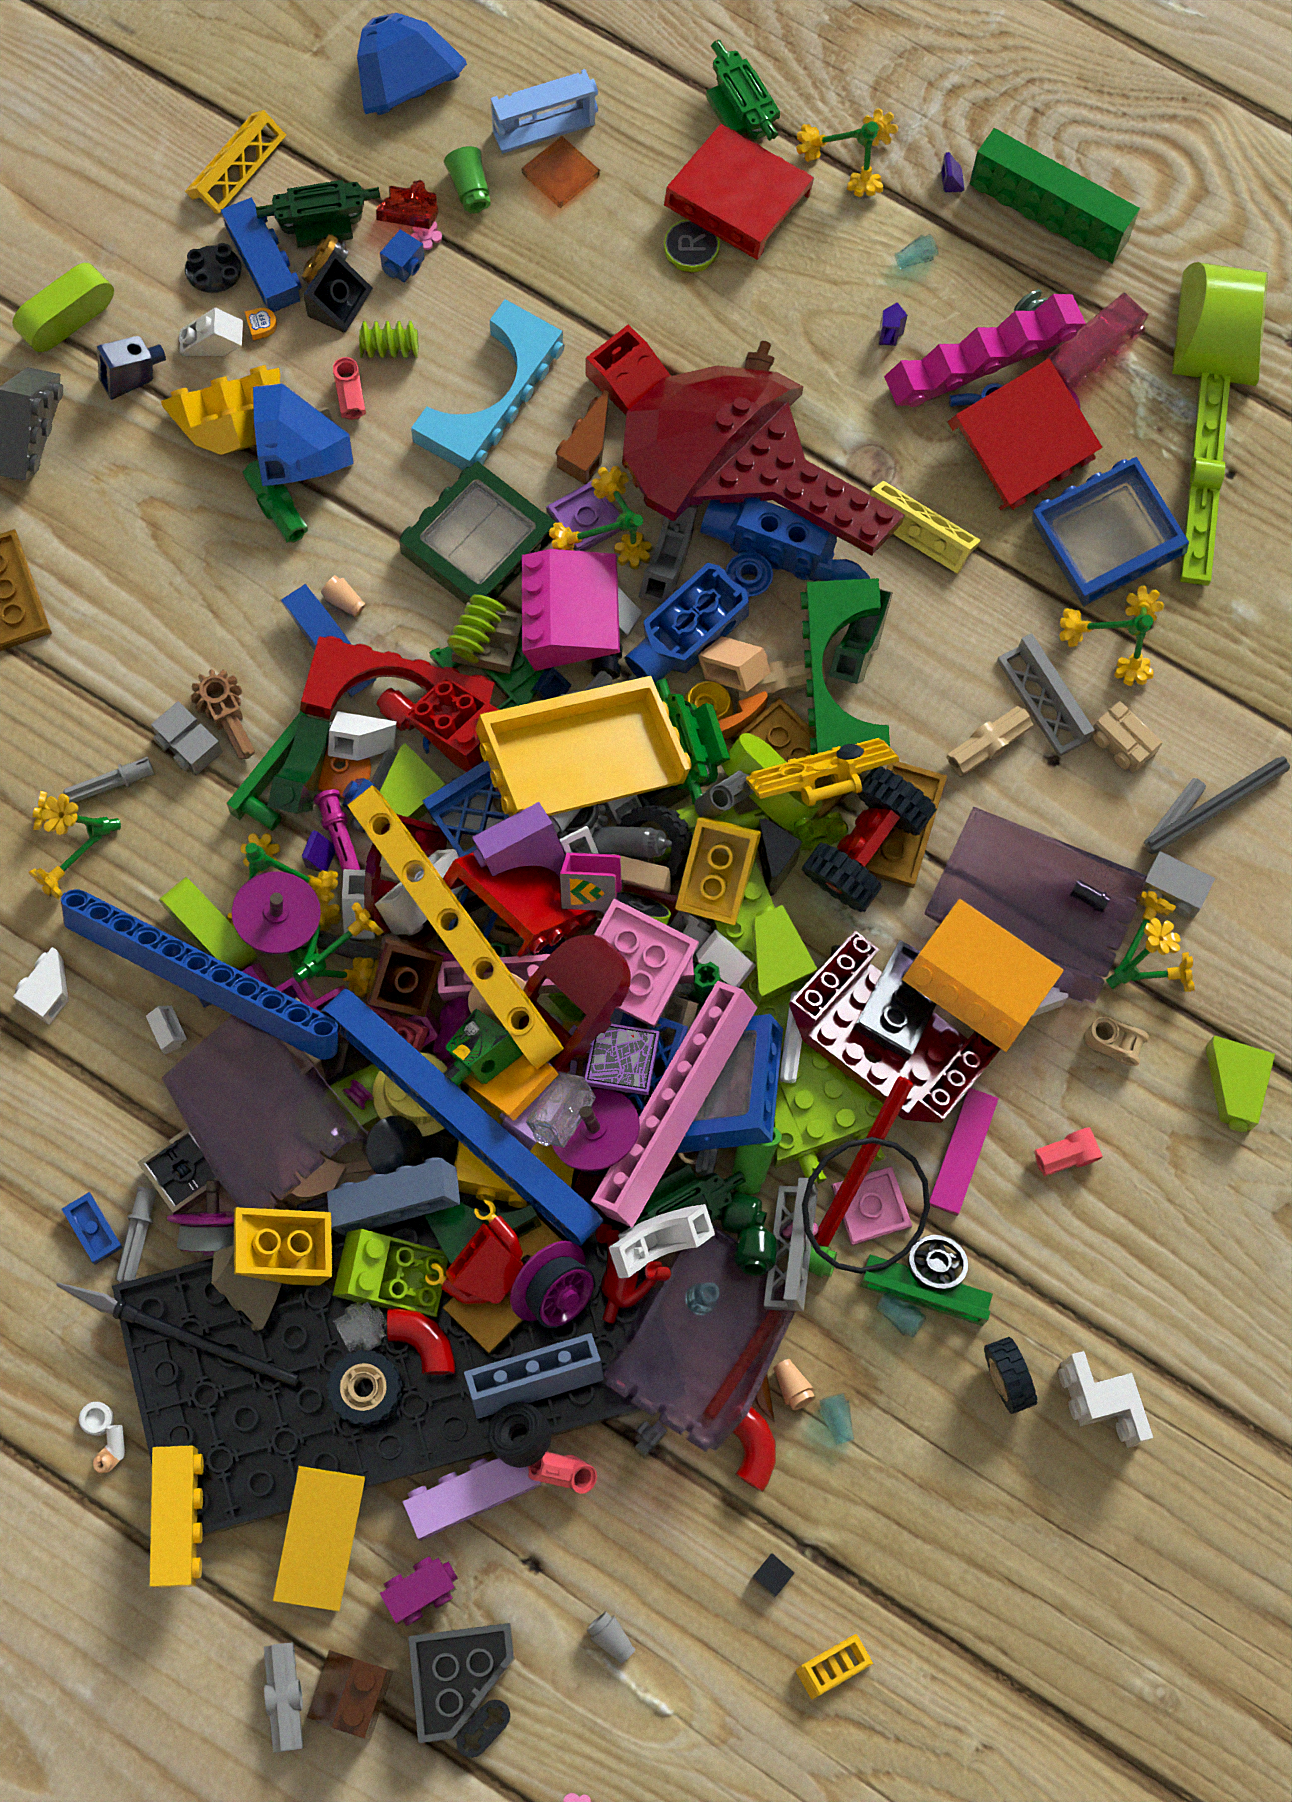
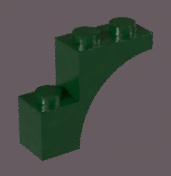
M880 589L881 608L879 615L865 617L850 623L844 638L835 649L829 672L830 677L855 684L864 681L871 652L879 647L893 592Z

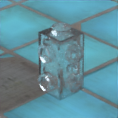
M558 1071L559 1075L547 1087L545 1093L530 1113L526 1123L533 1132V1138L538 1143L544 1146L554 1145L564 1148L582 1120L579 1113L580 1109L584 1106L591 1107L596 1096L584 1077Z

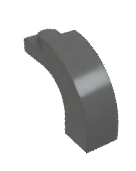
M690 505L674 522L664 516L654 554L644 572L639 598L662 604L673 594L690 546L699 505Z

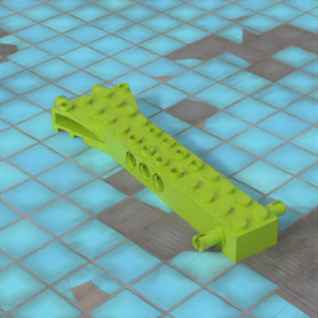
M695 805L676 810L680 814L679 818L681 820L685 819L689 825L687 827L688 832H692V835H694L697 819L700 818L696 813ZM731 807L715 818V820L755 829L758 828L759 819L766 818L769 820V816L761 808L739 815L735 812L734 807ZM666 847L665 853L662 856L654 857V863L657 864L660 861L669 859L671 847ZM756 860L753 864L736 925L707 918L709 924L712 925V932L717 930L754 964V919L760 910L768 906L775 908ZM754 967L739 988L743 989L757 1006L753 1016L771 1014L783 1028L779 1067L780 1075L791 993L793 991H800L806 983L759 1005L756 995ZM803 1040L796 1082L784 1083L778 1078L774 1127L779 1130L782 1139L774 1153V1168L776 1169L799 1161L805 1178H809L820 1164L816 1154L848 1141L866 1138L883 1104L808 1046ZM881 1147L874 1159L876 1162L885 1158ZM823 1170L815 1179L814 1184L815 1182L820 1184L827 1180Z

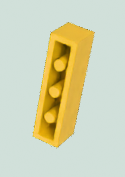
M194 1446L152 1448L150 1587L153 1588L196 1587V1579L202 1576L201 1557L196 1558L197 1544L202 1543V1523H197V1509H202L203 1491L202 1488H197L198 1475L203 1474L204 1462L203 1454H198V1449Z

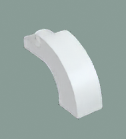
M696 1205L658 1215L625 1230L618 1235L619 1241L610 1246L609 1250L618 1277L629 1278L648 1262L661 1256L683 1249L699 1247L714 1236L715 1232L706 1205Z

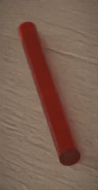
M771 1310L704 1410L703 1415L709 1420H715L782 1318L777 1311Z

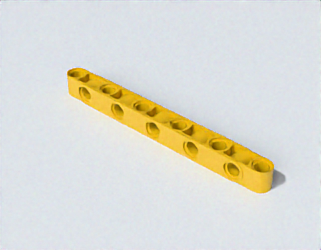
M370 786L348 804L349 809L523 1054L536 1069H539L564 1049L562 1044L389 803L376 787ZM390 823L389 830L381 835L382 828ZM424 870L422 879L415 882L416 874ZM458 918L457 926L453 930H449L450 922ZM493 966V974L490 978L484 980V971L488 967ZM529 1016L528 1025L520 1030L519 1021L522 1017Z

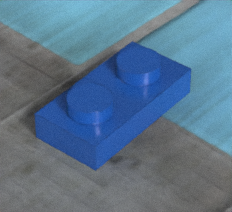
M90 1192L62 1208L63 1213L93 1264L99 1263L123 1248Z

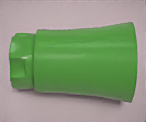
M466 146L450 152L444 158V165L453 180L464 210L470 214H475L488 208L491 201L480 149Z
M774 1127L773 1140L770 1143L737 1146L732 1174L740 1170L746 1182L734 1189L748 1194L760 1192L761 1185L766 1180L773 1155L782 1139L781 1133L777 1128Z

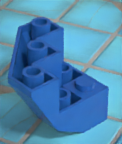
M399 13L372 18L362 28L357 53L365 114L376 112L377 115L388 113L393 107L411 98L420 97L427 90L445 81L448 82L458 78L460 72L467 65L465 58L427 22Z
M283 383L253 387L254 428L262 486L292 483L320 477L354 464L350 434Z

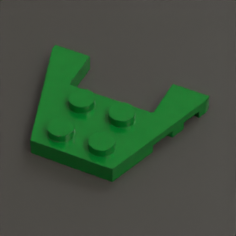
M522 632L510 674L481 668L508 698L497 707L499 710L530 703L535 696L532 688L545 670L534 671L522 651ZM450 647L436 648L429 652L430 658L439 668L452 667L457 669L462 665L461 663L452 662L453 650Z

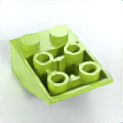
M364 1229L349 1231L345 1238L333 1296L388 1309L399 1308L417 1311L425 1316L436 1317L442 1285L440 1283L437 1285L428 1284L425 1280V1275L430 1274L434 1278L439 1279L438 1271L433 1269L431 1265L441 1263L447 1269L448 1258L444 1251Z

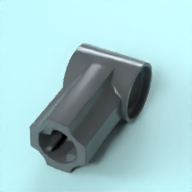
M739 770L698 796L694 804L696 813L700 817L704 816L715 819L753 794L754 791L746 782V777L749 774Z

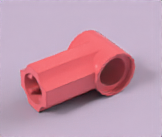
M350 357L339 358L333 365V375L341 417L349 420L359 419L366 414L359 368L354 359ZM344 373L353 374L347 378L341 377V375H343Z
M1091 1127L1067 1135L1064 1140L1034 1151L1036 1163L1044 1177L1075 1165L1077 1168L1083 1167L1103 1158Z
M546 1452L539 1461L527 1466L530 1479L571 1488L579 1494L589 1492L597 1481V1472L594 1467L574 1455L564 1456Z

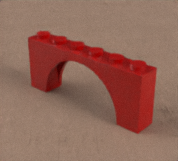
M319 636L301 699L300 711L329 720L335 705L347 691L359 683L379 677L404 679L417 684L429 692L442 678L447 676L488 703H490L495 682L489 681L487 677L475 674L469 676L462 674L452 667L439 668L431 666L425 660H408L395 652L388 651L382 653L374 651L371 647L364 644H347L334 636H327L326 638Z

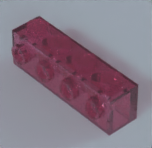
M1124 292L1079 329L1073 339L1064 342L1048 355L1046 359L1050 358L1069 391L1073 387L1078 389L1088 379V374L1092 371L1097 373L1104 367L1108 357L1119 355L1126 347L1127 341L1131 338L1136 340L1146 329L1144 323L1149 314Z

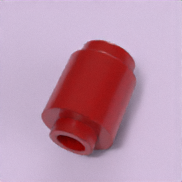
M389 688L383 692L376 703V706L380 708L379 712L386 719L397 721L396 727L400 731L415 728L404 717V714L415 703L400 690L395 691L393 688Z

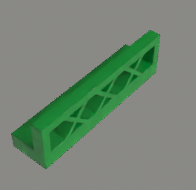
M870 1254L866 1267L882 1264L887 1260ZM896 1262L883 1270L866 1271L863 1273L860 1284L862 1288L983 1326L989 1320L991 1313L989 1306L993 1296L992 1293L964 1284H960L952 1291L945 1292L922 1288L912 1277L908 1266ZM930 1273L924 1275L925 1279L932 1277ZM937 1277L934 1283L941 1284Z

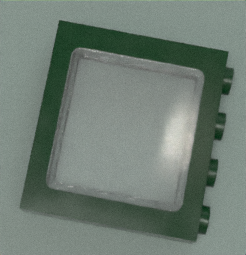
M476 461L471 467H466L460 473L458 481L452 487H446L441 492L439 500L432 507L429 506L423 510L419 520L413 527L409 526L402 532L399 544L403 556L466 605L467 602L470 603V598L473 595H483L496 600L522 573V555L543 551L553 540L549 536V530L551 527H554L553 524L556 522Z

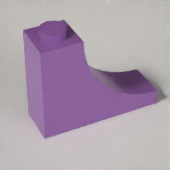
M540 802L472 837L477 848L472 853L481 868L487 866L492 876L516 867L542 866L554 871L560 878L565 855L553 823Z

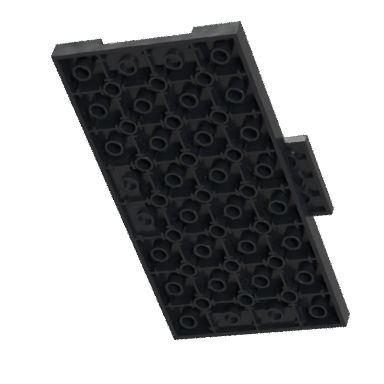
M574 1168L571 1188L600 1214L603 1219L602 1224L611 1225L612 1230H618L620 1233L631 1228L607 1217L591 1202L605 1175H591ZM459 1192L460 1202L470 1208H477L481 1212L490 1213V1207L484 1201L476 1198V1195ZM324 1197L296 1205L297 1210L328 1212V1199ZM491 1201L495 1205V1213H508L523 1209L512 1207L505 1201ZM534 1209L538 1218L562 1241H570ZM424 1215L368 1230L443 1251ZM332 1229V1277L320 1286L282 1283L270 1316L264 1328L259 1331H254L250 1327L252 1321L242 1310L236 1311L229 1303L227 1297L221 1294L211 1283L213 1258L112 1286L116 1301L124 1300L126 1304H130L144 1313L299 1375L297 1384L293 1388L136 1323L132 1324L121 1320V1318L119 1319L151 1465L153 1447L194 1446L198 1449V1454H203V1474L198 1475L197 1488H202L203 1506L202 1509H197V1523H202V1537L289 1513L298 1466L364 1476L363 1491L370 1487L492 1453L493 1451L487 1439V1431L490 1421L495 1414L479 1419L476 1418L464 1372L592 1333L601 1360L604 1380L528 1403L534 1406L547 1419L551 1428V1437L679 1401L685 1397L654 1286L635 1305L627 1308L619 1307L614 1323H609L602 1319L608 1302L600 1287L607 1267V1244L597 1241L596 1231L582 1246H579L585 1255V1266L593 1272L595 1277L594 1291L585 1308L573 1320L557 1328H546L538 1320H524L491 1354L485 1351L443 1309L453 1297L442 1290L437 1316L427 1317L438 1323L450 1340L455 1362V1373L449 1375H423L421 1358L415 1347L406 1342H388V1308L362 1304L333 1296L346 1236ZM448 1260V1264H447V1269H448V1268L450 1267V1265H451L450 1262H449V1260ZM646 1265L639 1270L634 1290L647 1278L645 1275ZM359 1350L375 1351L388 1358L398 1369L403 1383V1387H401L402 1398L397 1404L396 1411H393L388 1419H383L376 1425L360 1426L346 1421L334 1411L333 1405L329 1402L327 1396L329 1395L327 1382L330 1380L329 1374L331 1370H334L336 1367L335 1364L339 1360L344 1359L345 1355L357 1353ZM370 1379L362 1380L357 1386V1393L360 1397L370 1395L373 1390V1383ZM526 1428L517 1429L512 1436V1441L519 1442L523 1440L526 1436Z

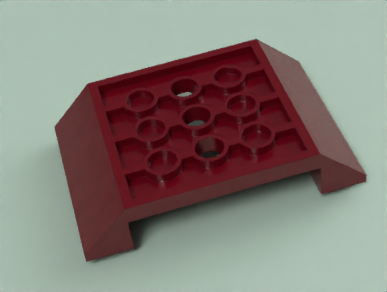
M854 931L789 1003L803 1042L882 1104H884L899 1076L909 1079L913 1083V1087L898 1116L903 1120L942 1123L1001 1048L976 1031L968 1039L934 1012L909 1060L854 1030L853 1028L882 974L879 969L871 964L880 949L857 931ZM865 1054H870L874 1056L877 1060V1063H872L869 1060H867Z

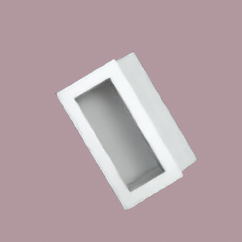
M172 1005L158 1006L146 1015L164 1055L182 1047L181 1044L187 1038Z

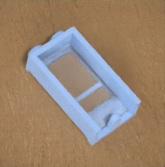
M583 69L581 74H572L512 93L511 96L507 94L501 99H498L497 96L490 98L492 131L501 153L503 154L595 125V113L598 112L595 96L598 95V89L595 80L589 79L586 70Z

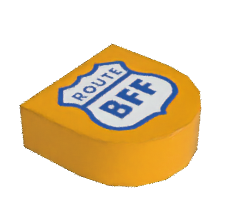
M263 307L245 311L253 341L268 337L276 331V316L270 309Z

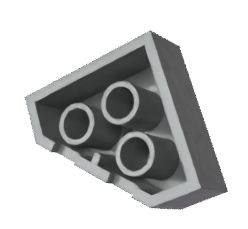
M27 367L0 386V476L26 481L38 472L45 443L52 430L56 409L63 396V384H60L61 374Z
M510 1623L408 1636L418 1743L456 1738L515 1660Z

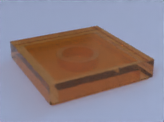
M561 136L522 167V174L561 208L600 176V169Z

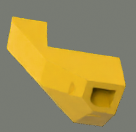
M266 365L258 366L249 370L251 375L240 379L228 381L227 376L211 380V386L201 390L188 392L187 387L170 392L172 397L162 400L161 404L194 445L220 455L236 452L256 445L253 387L280 384L281 373L279 368L267 370Z

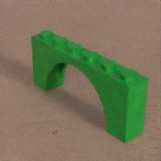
M879 578L807 582L805 592H800L801 610L807 611V621H802L803 639H808L809 650H804L805 668H810L811 679H806V696L812 697L813 708L808 709V726H814V738H809L810 755L825 752L834 747L857 744L876 738L884 740L890 747L889 725L864 722L845 712L828 692L822 672L823 655L833 637L845 626L856 620L879 615L881 608Z

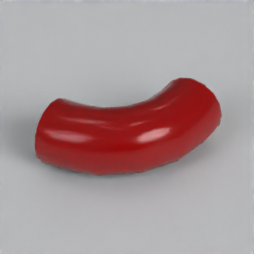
M399 1308L388 1309V1342H406L415 1347L421 1358L423 1375H449L455 1373V1362L450 1340L438 1323L421 1312Z
M742 1400L725 1426L727 1430L740 1439L743 1446L744 1457L735 1475L758 1491L764 1492L776 1465V1443L767 1421L751 1405Z

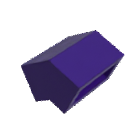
M898 302L883 310L879 327V345L896 346L898 337L904 334L908 315Z

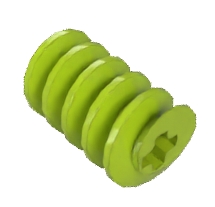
M363 321L359 330L360 358L363 357L365 350L369 358L374 357L376 350H378L381 358H385L387 350L390 351L392 358L397 357L399 350H401L403 357L407 358L410 349H412L414 356L418 358V330L414 328L412 321L408 322L406 329H403L401 321H397L395 329L391 328L389 321L385 322L383 329H380L378 321H374L372 329H369L366 321Z
M473 595L470 598L471 605L465 607V615L460 616L458 620L459 625L453 628L454 635L449 636L447 639L449 647L457 655L472 663L479 662L478 658L473 655L474 652L483 654L485 651L479 645V642L485 644L490 642L485 632L494 634L496 631L490 623L500 624L502 621L496 612L502 614L507 612L506 607L501 603L483 595Z

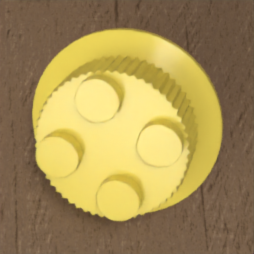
M420 1052L442 1073L447 1070L445 1064L436 1059L435 1055ZM381 1070L379 1071L374 1081L372 1096L374 1097L373 1104L380 1119L388 1116L405 1117L419 1128L423 1137L434 1135L445 1129Z

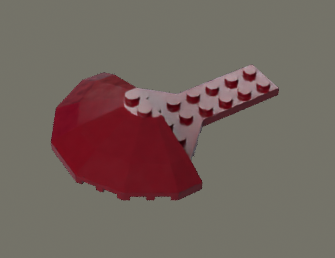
M717 365L665 377L627 411L622 465L625 469L628 468L633 477V484L636 488L639 487L644 495L643 501L646 506L673 522L690 505H701L703 500L719 499V503L743 502L744 498L760 497V501L773 500L873 556L903 523L905 514L805 459L790 406L802 396L804 386L778 372Z

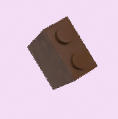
M384 932L366 989V1003L372 1006L425 1017L444 957L412 938Z
M329 1650L307 1718L333 1729L364 1739H371L393 1671Z

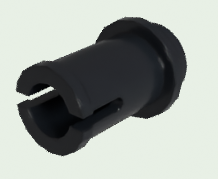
M1078 879L1069 895L1094 908L1093 912L1099 911L1103 913L1111 899L1106 894L1107 891L1101 892L1081 879Z

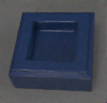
M554 667L543 671L532 691L542 700L566 694L572 684Z

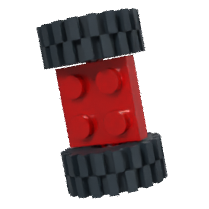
M882 766L871 769L861 783L862 792L857 793V795L869 808L863 810L855 820L856 826L850 835H845L837 848L820 842L801 867L802 871L805 872L804 874L811 878V881L815 884H818L822 890L827 891L832 897L840 900L841 903L859 912L866 911L882 888L881 882L873 874H870L865 866L891 829L895 826L898 829H903L908 834L919 835L937 810L935 804L931 802L932 800L924 796L920 789H916L911 782L905 781L902 776L895 775L893 771L886 770Z

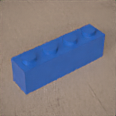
M251 197L221 209L224 226L266 308L275 312L300 302L298 290L302 288L296 272L291 274L288 268L291 265L284 250L279 251L277 247L279 241L274 229L267 228L265 224L268 222L267 217L257 218L256 205Z

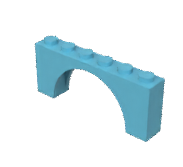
M504 299L489 321L490 335L508 349L517 367L516 377L510 390L493 406L471 414H448L426 406L411 427L414 443L461 470L471 467L476 461L482 465L484 464L490 447L492 445L496 446L499 443L505 426L508 423L512 424L514 422L520 405L523 401H529L534 392L535 384L538 380L542 381L546 377L549 365L553 359L557 360L561 356L565 347L562 330Z

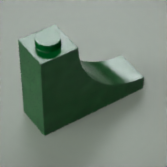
M301 715L287 760L280 772L273 777L267 807L295 814L313 811V798L317 793L329 740V730L333 722Z
M460 1202V1205L424 1215L450 1264L453 1263L483 1223L487 1226L489 1225L487 1220H481L476 1217L473 1208L466 1206L462 1202ZM532 1205L513 1212L495 1213L496 1216H501L516 1233L518 1239L542 1226ZM480 1211L481 1215L487 1216L489 1214L487 1212Z

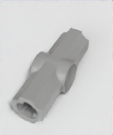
M294 1643L265 1646L264 1656L267 1684L264 1686L266 1712L270 1716L273 1753L303 1749L300 1711L303 1710L301 1683L297 1679Z

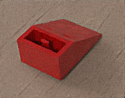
M629 324L585 358V376L602 392L604 390L608 391L609 399L625 415L662 378L671 376L649 344Z
M445 676L404 714V717L454 765L468 772L484 761L480 753L481 743L476 733L480 714L499 709Z

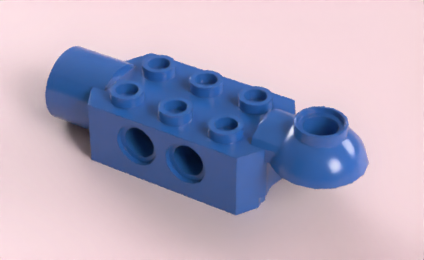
M756 497L744 498L743 502L719 503V499L710 500L701 524L700 533L728 543L732 550L738 554L744 552L759 553L768 559L772 569H783L793 573L795 577L802 580L870 579L866 571L854 561L833 559L837 536L791 510L767 501H760Z
M744 552L734 556L727 564L726 570L722 569L720 565L706 563L643 621L645 639L624 657L626 664L637 678L651 676L655 684V682L663 679L672 670L686 674L699 662V653L721 636L726 637L749 616L748 598L758 596L768 589L774 575L772 565L768 559L759 553ZM745 574H753L754 576H756V578L753 580H745L744 578H742V576H744Z

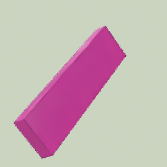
M969 1088L930 1196V1206L956 1216L959 1215L999 1098L973 1088Z

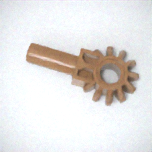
M213 669L209 670L210 676L208 677L199 674L200 683H192L191 688L195 693L190 696L192 703L196 704V711L199 714L205 712V716L209 720L212 718L218 730L224 728L239 759H249L255 754V749L240 722L243 716L239 708L241 706V699L238 696L242 694L241 686L236 685L238 682L237 678L234 675L228 677L227 671L224 669L218 675L215 674ZM214 691L223 692L218 698L210 697Z

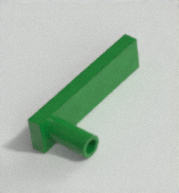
M302 711L299 712L226 803L230 814L241 820L247 814L271 831L275 830L280 824L282 816L260 802L258 797L284 766L295 739L301 715L308 716Z

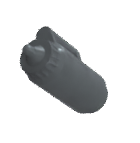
M603 826L600 829H596L592 835L599 854H615L628 858H637V860L648 862V859L662 856L665 853L666 847H671L672 842L666 839L663 831L650 827Z

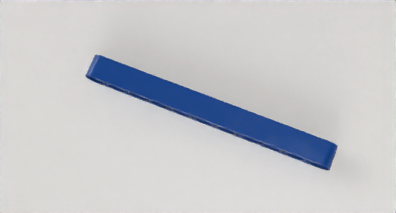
M69 890L61 896L63 922L69 930L315 1058L329 1059L337 1054L338 1024L333 1018L83 890Z
M344 988L321 1010V1013L333 1018L337 1022L339 1034L527 1203L532 1205L537 1212L567 1239L578 1246H582L603 1223L602 1217L591 1205L354 993Z

